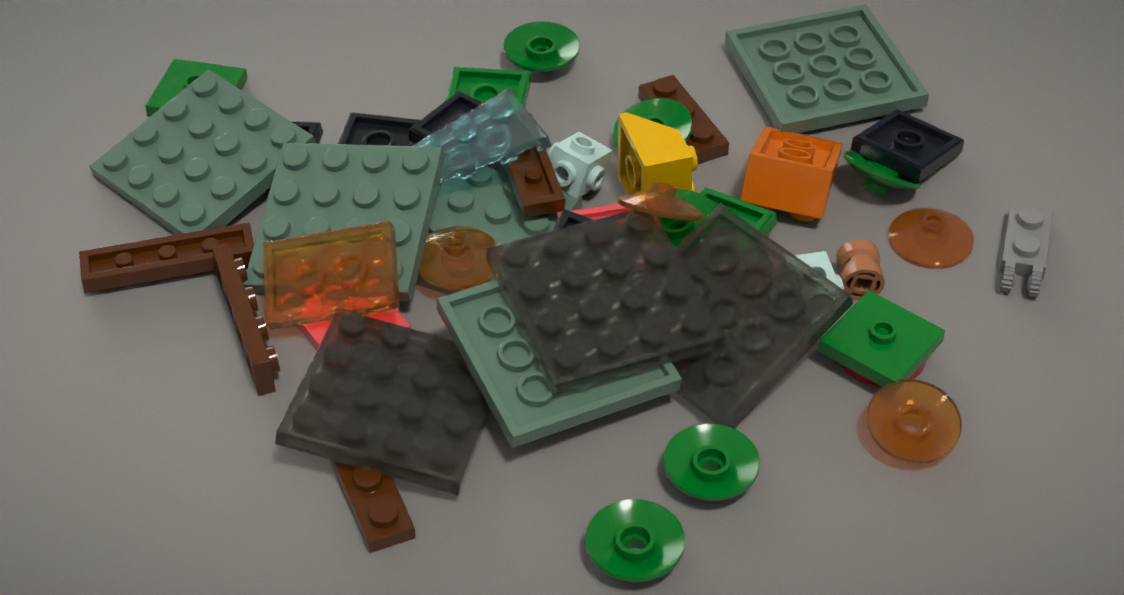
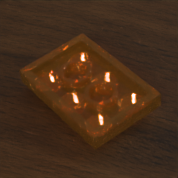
M390 221L263 242L265 324L271 330L400 309L395 227Z

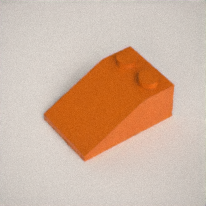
M765 126L749 154L740 200L770 211L777 209L790 212L792 218L800 221L810 222L814 221L815 218L823 219L843 143L793 132L781 133L778 129Z

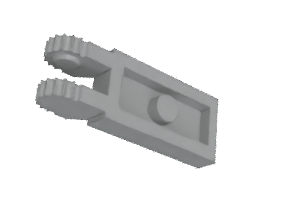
M1010 205L1000 273H1003L1000 291L1010 293L1011 288L1014 287L1016 275L1029 277L1027 283L1028 296L1038 298L1041 280L1044 278L1053 211L1030 206Z

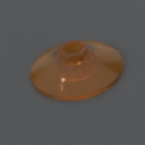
M652 182L651 190L629 192L618 196L617 203L621 206L650 215L685 221H700L703 219V213L697 207L676 196L678 187L666 183Z
M916 208L901 213L891 223L888 234L889 243L899 257L913 265L929 269H943L960 264L970 255L974 244L972 230L964 220L951 212L937 208Z
M466 226L443 228L427 236L418 274L426 282L439 288L449 290L472 288L483 284L496 273L501 261L500 248L493 237L482 230Z
M904 379L885 385L873 396L867 411V425L875 443L885 453L903 462L926 464L940 460L954 449L961 435L962 420L955 402L942 389L925 381ZM904 426H913L918 432L909 431Z

